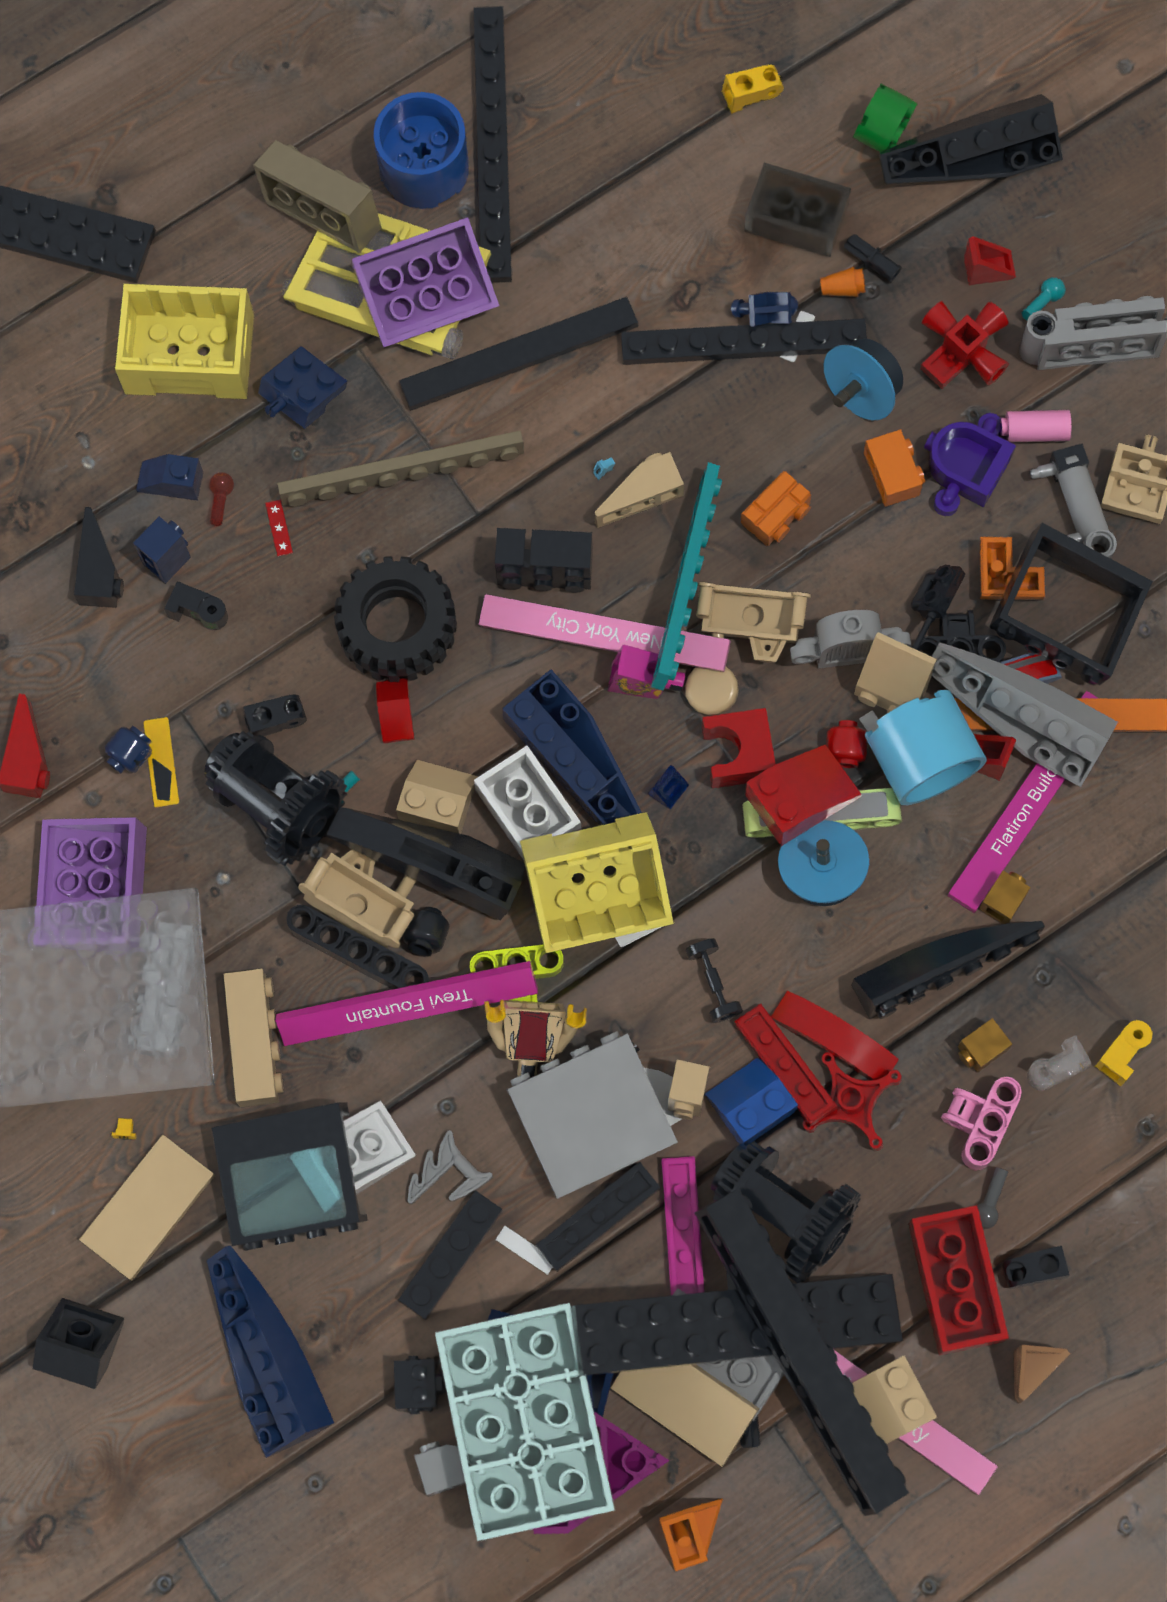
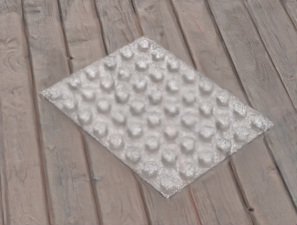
M197 888L0 910V1108L215 1085L199 892Z

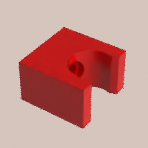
M766 708L703 717V739L725 738L732 741L739 751L738 757L732 762L716 764L711 767L710 781L712 789L746 784L750 779L776 765Z

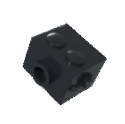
M408 1356L406 1360L394 1361L395 1409L397 1411H407L410 1415H419L420 1412L426 1410L432 1412L438 1409L437 1394H443V1374H437L435 1359L430 1357L421 1359L418 1356Z

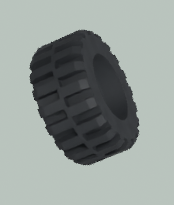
M392 556L383 557L384 562L379 564L372 560L365 563L366 570L361 572L359 569H356L351 574L352 582H344L340 588L341 597L336 598V615H334V620L341 647H343L349 661L355 662L358 670L362 673L371 672V676L374 679L381 681L383 676H388L390 682H399L400 677L408 676L409 681L418 679V672L424 671L426 675L434 670L433 663L437 661L441 664L447 657L446 649H452L455 641L454 633L457 630V621L451 591L447 584H443L442 576L436 570L429 572L428 565L421 561L414 565L410 557L401 556L400 561H393ZM393 597L411 599L420 604L425 611V622L422 628L414 636L400 642L382 641L371 635L366 625L370 611L378 603Z

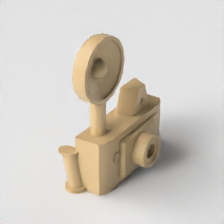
M698 582L700 592L696 616L703 619L701 631L704 634L723 639L724 636L750 639L754 660L769 663L777 662L786 643L797 642L799 629L804 628L807 598H811V594ZM766 645L771 646L769 651L765 650ZM695 667L688 675L685 684V695L690 706L697 712L708 716L720 715L728 711L736 702L739 693L738 681L734 673L727 667H725V672Z
M352 849L341 858L333 853H330L327 859L320 857L306 881L298 886L299 890L305 894L303 899L326 915L386 948L388 946L399 948V940L414 917V913L410 911L414 903L406 899L417 880L405 875L396 891H393L372 878L375 860Z

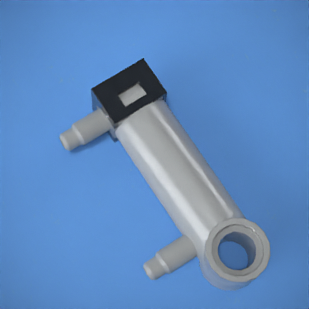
M1083 443L1053 451L1049 464L1030 470L1031 478H1045L1053 475L1055 482H1059L1077 532L1067 536L1093 549L1092 545L1094 544L1103 546L1106 552L1101 554L1112 559L1117 541L1114 534L1109 531L1087 469L1089 460Z

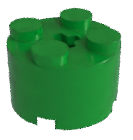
M881 83L872 97L853 138L880 153L896 146L918 103Z

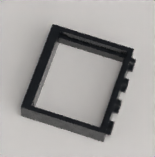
M1042 522L1031 533L989 627L997 631L1000 637L1014 640L1024 645L1028 652L1035 655H1043L1052 660L1055 666L1065 670L1069 669L1080 675L1081 679L1085 682L1100 686L1112 676L1153 581ZM1037 549L1128 597L1100 663L1008 616Z

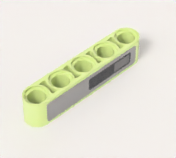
M892 788L860 790L862 796L825 819L842 823L853 830L889 827L902 822L900 803ZM749 801L744 802L742 806L745 835L751 838L774 836Z

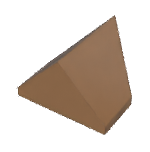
M1021 1345L1015 1349L1014 1399L1019 1404L1025 1401L1071 1353L1064 1348Z

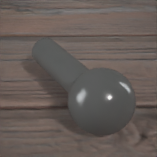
M999 1167L995 1168L983 1203L977 1205L983 1229L992 1228L998 1221L996 1204L1009 1172Z

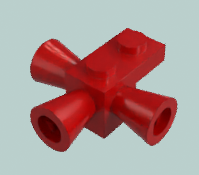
M940 301L923 318L922 325L944 337L943 345L930 355L920 367L941 389L970 363L973 364L987 386L994 383L1007 369L1009 362L986 349L989 336L1009 324L1007 316L996 304L987 302L975 320L967 314L957 322L944 302Z

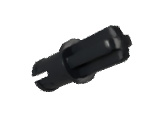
M856 234L851 235L844 245L845 250L865 263V268H872L890 283L902 269V266L882 254L881 248L877 247L875 249Z

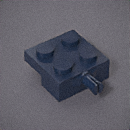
M300 346L261 377L258 394L270 402L269 405L265 406L267 415L270 414V417H275L276 414L282 411L305 429L325 413L326 405L346 389L347 380Z

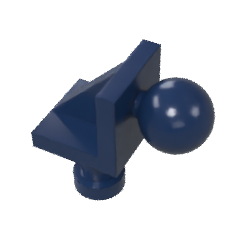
M760 292L749 295V302H745L743 299H735L731 304L730 310L735 318L749 315L750 326L766 323H792V316L798 310V301L791 295V292Z

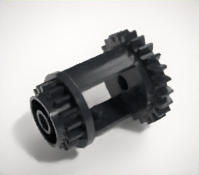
M242 731L240 734H230L219 742L208 757L204 769L205 777L208 779L205 784L213 791L214 799L226 807L237 805L266 827L267 839L264 844L267 847L265 851L268 852V856L284 866L287 863L292 865L295 860L301 861L304 853L309 855L313 846L318 847L319 841L326 837L339 807L345 805L343 799L347 795V792H345L347 785L344 784V780L329 770L326 772L321 770L317 776L312 774L304 778L274 755V745L269 739L262 735L254 736L249 731L247 733Z
M756 1142L749 1143L748 1146L742 1143L729 1154L716 1173L711 1184V1190L715 1194L713 1200L716 1201L736 1189L749 1198L753 1211L791 1238L784 1254V1258L787 1260L786 1274L797 1283L804 1282L807 1277L811 1276L814 1270L816 1271L818 1267H823L832 1258L845 1240L852 1227L853 1213L858 1208L861 1194L845 1184L835 1191L830 1189L815 1203L772 1173L779 1158V1151L771 1146L764 1149Z

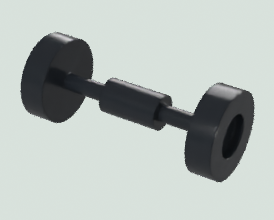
M715 938L697 942L686 948L685 951L689 960L703 959L706 967L704 974L712 994L716 993L720 1004L719 1007L710 1011L709 1014L712 1022L718 1023L741 1014L743 1009L739 1001L726 1004L722 994V990H724L717 969L712 967L708 955L719 949Z

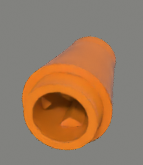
M854 266L820 278L823 296L858 297V294L866 293L863 268L855 269Z

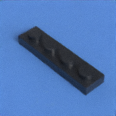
M638 1162L537 1243L536 1247L556 1272H558L658 1192L661 1187L641 1162Z
M475 1190L398 1301L427 1320L501 1215L503 1209Z

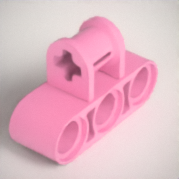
M1001 1077L996 1080L989 1090L986 1099L960 1088H954L952 1092L954 1095L947 1113L942 1114L941 1119L945 1123L969 1134L962 1150V1161L969 1169L976 1171L984 1169L997 1152L1022 1093L1018 1081L1011 1077ZM999 1087L1010 1089L1013 1094V1100L1005 1102L999 1099L996 1092ZM962 1104H964V1108L961 1114L959 1115L958 1112ZM987 1116L995 1117L1000 1124L999 1130L989 1131L986 1129L983 1119ZM972 1146H981L986 1151V1159L983 1161L973 1159L970 1155V1148Z

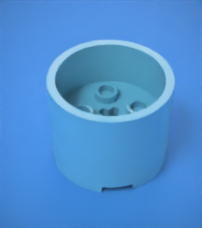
M949 690L937 691L934 693L936 698L919 700L917 697L895 708L876 721L879 728L874 732L870 730L865 733V738L901 805L916 804L955 787L975 774L987 761Z

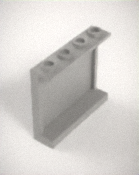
M618 1031L600 1039L601 1046L590 1050L588 1045L583 1046L570 1053L572 1056L571 1060L560 1064L559 1060L555 1059L540 1066L543 1073L530 1078L527 1072L510 1080L513 1087L506 1089L557 1199L678 1143L628 1034L621 1037Z

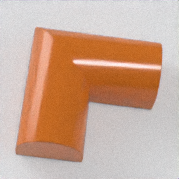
M980 537L981 600H1001L1016 568L1013 567L1012 537ZM1029 567L1015 600H1044V567Z

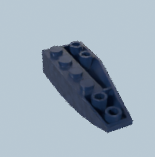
M552 669L502 708L504 721L530 748L564 789L600 826L614 823L615 819L642 813L593 716Z
M231 1246L224 1247L206 1261L239 1396L258 1442L267 1458L317 1435L334 1424V1420L301 1347L274 1301Z

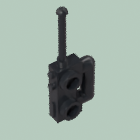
M943 565L936 572H929L925 575L911 602L912 610L918 611L923 618H926L912 648L918 650L931 623L936 618H943L966 575L960 566Z

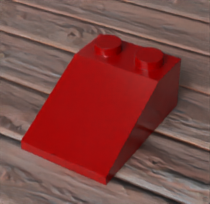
M825 744L773 765L746 782L745 796L779 844L783 846L859 799L862 794Z

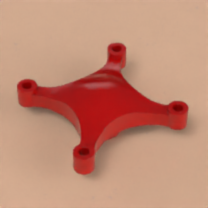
M824 1053L822 1055L823 1065L829 1069L832 1076V1092L830 1097L836 1103L837 1109L812 1127H807L808 1123L804 1119L802 1124L804 1130L812 1133L818 1126L824 1123H848L859 1128L868 1137L872 1150H881L883 1148V1141L876 1134L873 1127V1109L877 1099L884 1090L892 1085H899L901 1083V1073L897 1070H892L888 1075L877 1080H858L848 1076L838 1067L832 1053Z

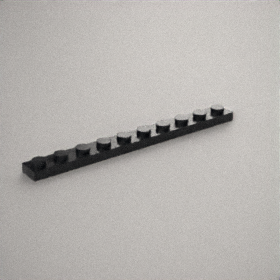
M503 6L474 7L480 247L491 251V256L486 266L491 283L512 282Z

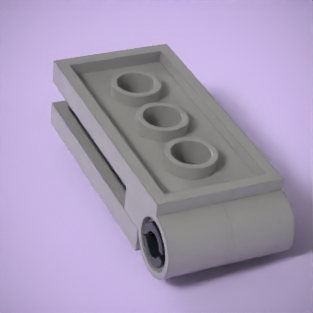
M1143 296L1134 301L1125 302L1120 299H1114L1105 304L1097 305L1080 303L1075 307L1055 309L1054 315L1048 311H1036L1027 320L1019 347V354L1026 363L1037 365V370L1159 357L1167 339V320L1161 321L1165 311L1164 297Z

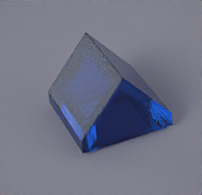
M670 765L648 794L665 807L671 809L689 784L675 767Z

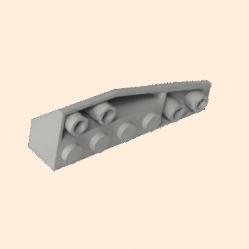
M943 643L938 644L932 655L933 658L937 659L932 673L936 680L951 691L952 694L998 734L1014 737L1016 739L1014 747L1025 757L1079 787L1082 786L1115 729L1117 721L1030 675L972 652Z

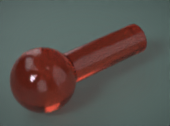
M225 472L214 474L209 482L210 489L214 494L210 523L214 526L222 525L226 496L234 489L233 478Z

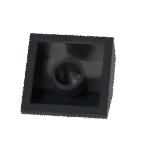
M62 1298L37 1337L32 1369L96 1389L108 1369L125 1318Z

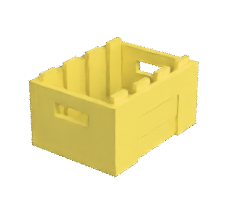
M124 284L115 370L125 394L155 396L156 393L216 395V398L247 399L254 313L247 289ZM171 346L179 348L176 354L168 353V349ZM202 347L209 348V353L205 356L198 354L199 349Z
M647 812L615 819L614 823L557 836L547 834L520 841L538 927L546 953L674 924L657 837ZM607 866H613L616 870L614 874L608 876L604 874V869ZM576 873L584 875V879L579 883L572 881V877Z

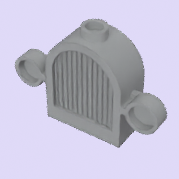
M849 610L826 616L817 622L814 637L797 640L796 645L790 648L791 660L795 664H805L817 659L818 669L865 663L877 632L912 647L910 634L903 632L899 627L881 629L879 614L874 611Z

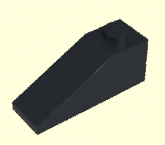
M85 507L74 596L79 606L117 608V600L123 596L124 581L118 575L92 508Z

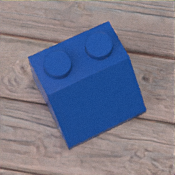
M759 1057L705 1093L706 1098L739 1145L742 1143L748 1145L795 1113L798 1104L781 1080Z

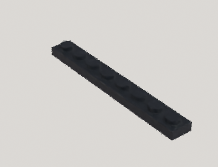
M865 318L772 323L757 326L736 325L621 332L623 365L827 354L836 346L851 345L858 339H867Z

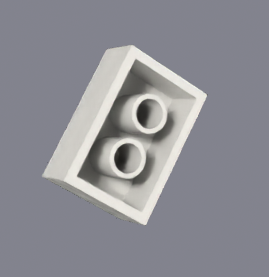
M525 746L474 779L475 791L522 858L521 840L547 834L557 836L582 830L581 821L528 746Z

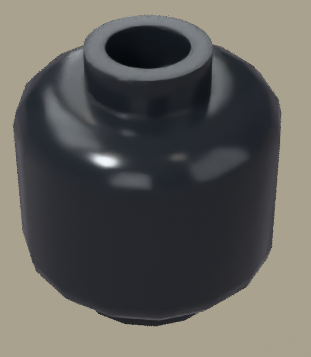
M425 907L424 909L413 911L414 917L403 934V939L408 945V949L415 955L429 957L440 952L450 928L448 920L439 909L434 907Z

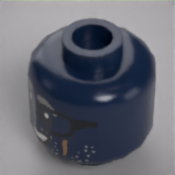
M134 726L130 729L121 727L105 745V752L110 757L106 762L120 774L124 770L136 773L151 756L152 749L149 745L152 741Z

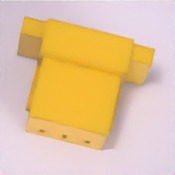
M118 1118L116 1132H112V1138L120 1140L137 1139L136 1134L133 1133V1120Z

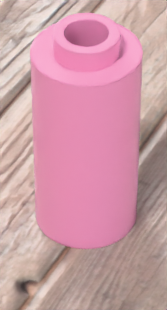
M1070 410L1007 411L1005 418H1000V423H1002L1000 436H1005L1009 442L1070 441L1071 438Z

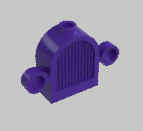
M994 413L984 414L979 419L978 425L968 422H956L945 426L937 434L931 432L924 446V449L930 451L929 469L933 478L946 488L940 490L934 500V508L938 514L942 516L955 514L960 504L959 495L984 508L1008 466L1016 447L1011 442L999 437L1002 431V423H1000L998 415Z

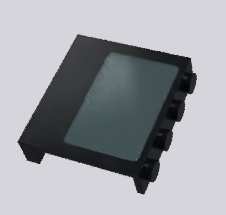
M347 1102L332 1103L212 1127L232 1246L243 1245L244 1251L262 1248V1241L274 1239L275 1245L294 1242L295 1234L306 1233L307 1239L326 1236L327 1228L338 1227L339 1233L357 1230L359 1229V1222L368 1221L367 1214L360 1215L343 1121L344 1116H349Z

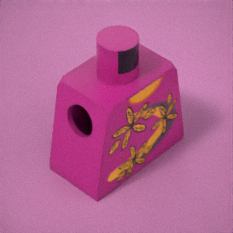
M622 645L612 663L608 691L658 699L663 691L652 688L651 684L659 654ZM677 672L674 681L668 680L664 689L681 692L685 673Z

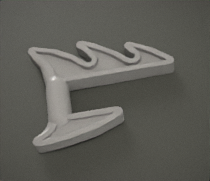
M449 1130L439 1148L438 1164L434 1165L433 1151L429 1150L424 1162L422 1183L419 1184L417 1174L412 1175L408 1191V1203L413 1204L454 1165L467 1180L449 1196L450 1201H455L471 1194L491 1180L493 1175L490 1172L482 1173L478 1171L461 1154L455 1145L453 1133Z

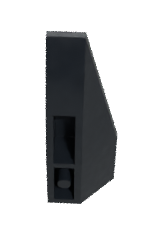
M1042 94L960 119L879 153L884 182L886 184L1008 177L1063 160L1053 102Z
M339 807L326 834L327 837L499 921L510 910L522 883L525 871L524 862L471 836L344 807Z
M1042 921L1008 923L973 929L944 937L914 948L855 977L851 986L869 1019L877 1015L879 1019H883L897 1011L896 1007L907 1001L908 1005L920 1001L926 996L925 992L933 987H936L937 991L948 987L955 982L953 977L963 972L966 976L976 973L983 968L981 963L993 958L994 962L1004 959L1012 953L1010 949L1019 944H1022L1023 948L1032 945L1040 939L1039 934H1041L1045 925Z

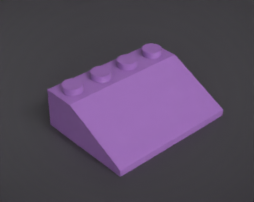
M468 217L351 259L353 269L383 348L499 306Z
M136 817L42 820L34 946L104 953L140 952L147 827Z

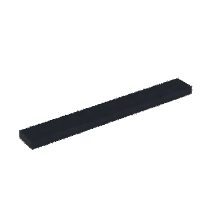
M624 297L401 379L399 383L410 411L618 335L621 332L637 328L638 321L628 298Z

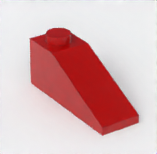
M19 693L0 770V788L6 793L41 798L43 789L46 790L48 788L50 771H48L32 704L25 694Z

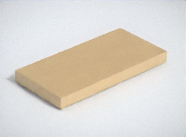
M162 1135L79 1240L133 1281L211 1182L215 1174L166 1136Z
M696 1364L620 1372L610 1388L720 1466L726 1463L760 1409Z

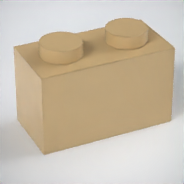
M682 1060L676 1061L668 1099V1110L674 1111L673 1116L692 1120L693 1116L700 1117L709 1066Z

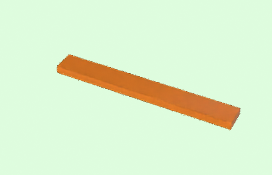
M954 698L972 731H995L961 700ZM1075 698L1117 721L1118 723L1113 732H1167V699Z

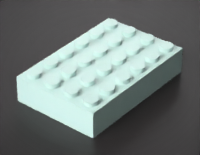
M570 1303L435 1333L477 1541L615 1510L587 1377L579 1376Z

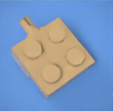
M1146 435L1142 449L1118 443L1101 501V508L1161 524L1167 505V456L1154 452L1158 438L1153 436L1149 447L1151 435Z

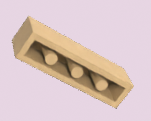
M263 969L225 973L224 984L236 1102L239 1107L278 1103V1093H283L284 1087L282 1074L276 1073L275 1061L280 1060V1048L278 1041H273L272 1029H277L275 1021L276 1012L275 1009L270 1010L268 998L274 997L272 978H266Z

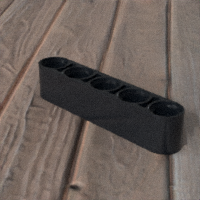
M296 905L287 914V925L294 937L392 990L407 987V981L413 976L422 977L424 979L423 983L430 982L426 970L420 965L308 906ZM306 916L311 919L310 924L304 929H298L294 926L295 921L299 917ZM329 931H335L339 934L337 941L332 944H326L322 941L323 936ZM363 946L367 949V953L361 959H354L350 956L353 948ZM391 961L396 966L391 973L382 974L378 971L381 963Z

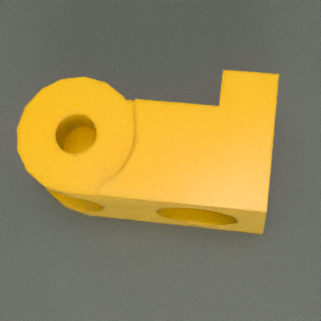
M764 65L725 75L722 93L730 112L734 113L743 110L745 105L777 97L783 92L784 86L775 66Z
M1139 1020L1130 1022L1095 1067L1122 1086L1134 1072L1127 1064L1135 1054L1141 1053L1152 1040L1153 1033L1151 1027Z

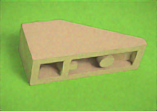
M671 453L650 455L637 466L595 511V524L597 528L684 496V483Z

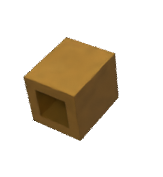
M1003 870L982 902L979 910L1002 924H1008L1031 887L1026 885V880L1015 872L1008 874Z
M992 1018L961 1040L958 1045L961 1051L958 1052V1055L969 1069L973 1067L978 1073L1011 1048L1012 1043Z

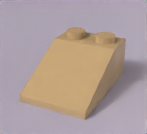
M877 632L856 684L854 695L858 696L862 703L871 707L877 705L886 709L887 713L917 697L921 700L927 691L937 659Z
M905 1355L852 1383L857 1401L867 1409L872 1419L871 1426L877 1436H880L886 1444L937 1418Z

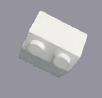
M381 1101L344 1120L356 1195L416 1156ZM329 1145L298 1151L291 1156L292 1161L325 1213L344 1203L334 1146Z

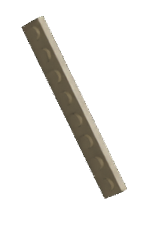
M520 430L280 482L277 485L283 506H300L308 500L317 498L328 500L344 492L360 493L367 490L368 487L377 485L388 487L404 479L420 480L426 478L428 474L437 472L448 474L464 466L480 467L492 460H512L520 454H524L523 439Z

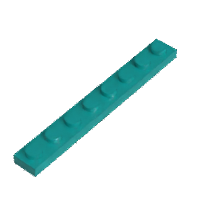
M709 462L700 480L651 684L652 688L662 691L668 680L674 681L677 674L679 662L674 661L675 654L681 653L685 641V635L680 633L682 626L687 627L692 611V609L687 608L688 600L694 599L698 582L693 581L694 574L700 573L704 556L699 555L700 549L706 547L710 535V530L705 529L706 523H711L716 505L711 503L713 496H718L722 484V479L717 478L720 466Z

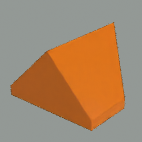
M723 1498L659 1518L675 1571L708 1561L707 1552Z

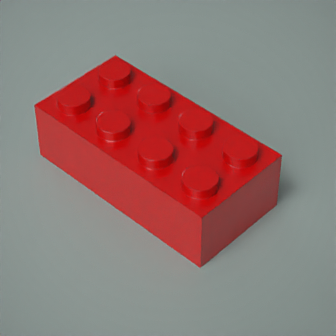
M975 1205L912 1218L908 1226L938 1355L1003 1343L1008 1340L1009 1335L978 1206Z

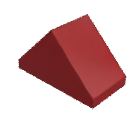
M975 236L968 239L964 261L969 285L1016 278L1010 249Z
M399 679V682H390V680L376 682L377 707L383 744L415 740L408 679Z
M974 734L987 759L984 766L977 772L1000 781L1016 739L1009 736Z

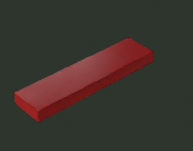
M761 1003L734 1021L735 1026L757 1056L781 1080L798 1104L797 1110L810 1127L837 1109L836 1103Z

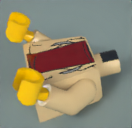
M500 1000V1005L497 1007H490L489 1001L484 1003L487 1030L496 1047L505 1051L507 1059L518 1060V1076L527 1072L530 1078L536 1076L538 1062L553 1061L555 1054L562 1053L573 1039L578 1028L586 1024L587 1008L584 1007L582 1012L575 1013L573 1012V1004L568 1005L566 1016L563 1004Z

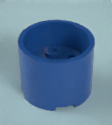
M413 92L399 96L383 108L374 126V143L381 181L394 196V199L412 208L428 209L438 207V203L444 202L455 193L459 194L468 178L469 160L465 125L457 108L447 99L428 92Z

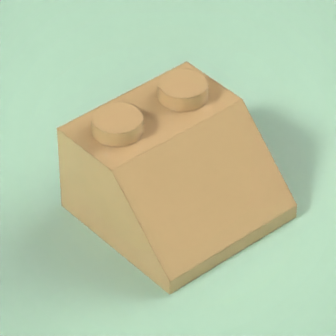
M417 760L406 778L396 808L398 819L461 834L475 790L474 779L478 776Z

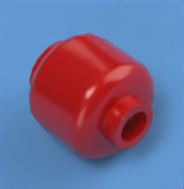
M841 720L839 721V726L831 727L827 731L826 746L842 768H857L858 763L865 761L867 758L868 742L865 738L866 730L858 727V722Z

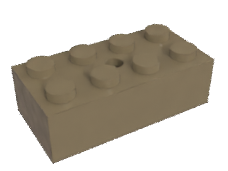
M275 140L253 165L267 204L358 253H361L382 228L373 192L366 184L362 182L357 183L347 178L340 170H332L326 167L315 157H307L292 145L286 146Z

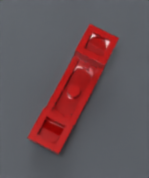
M790 991L786 992L771 1016L779 1025L797 1036L799 1034L832 1053L854 1067V1071L870 1081L888 1075L899 1060L890 1051L854 1026Z

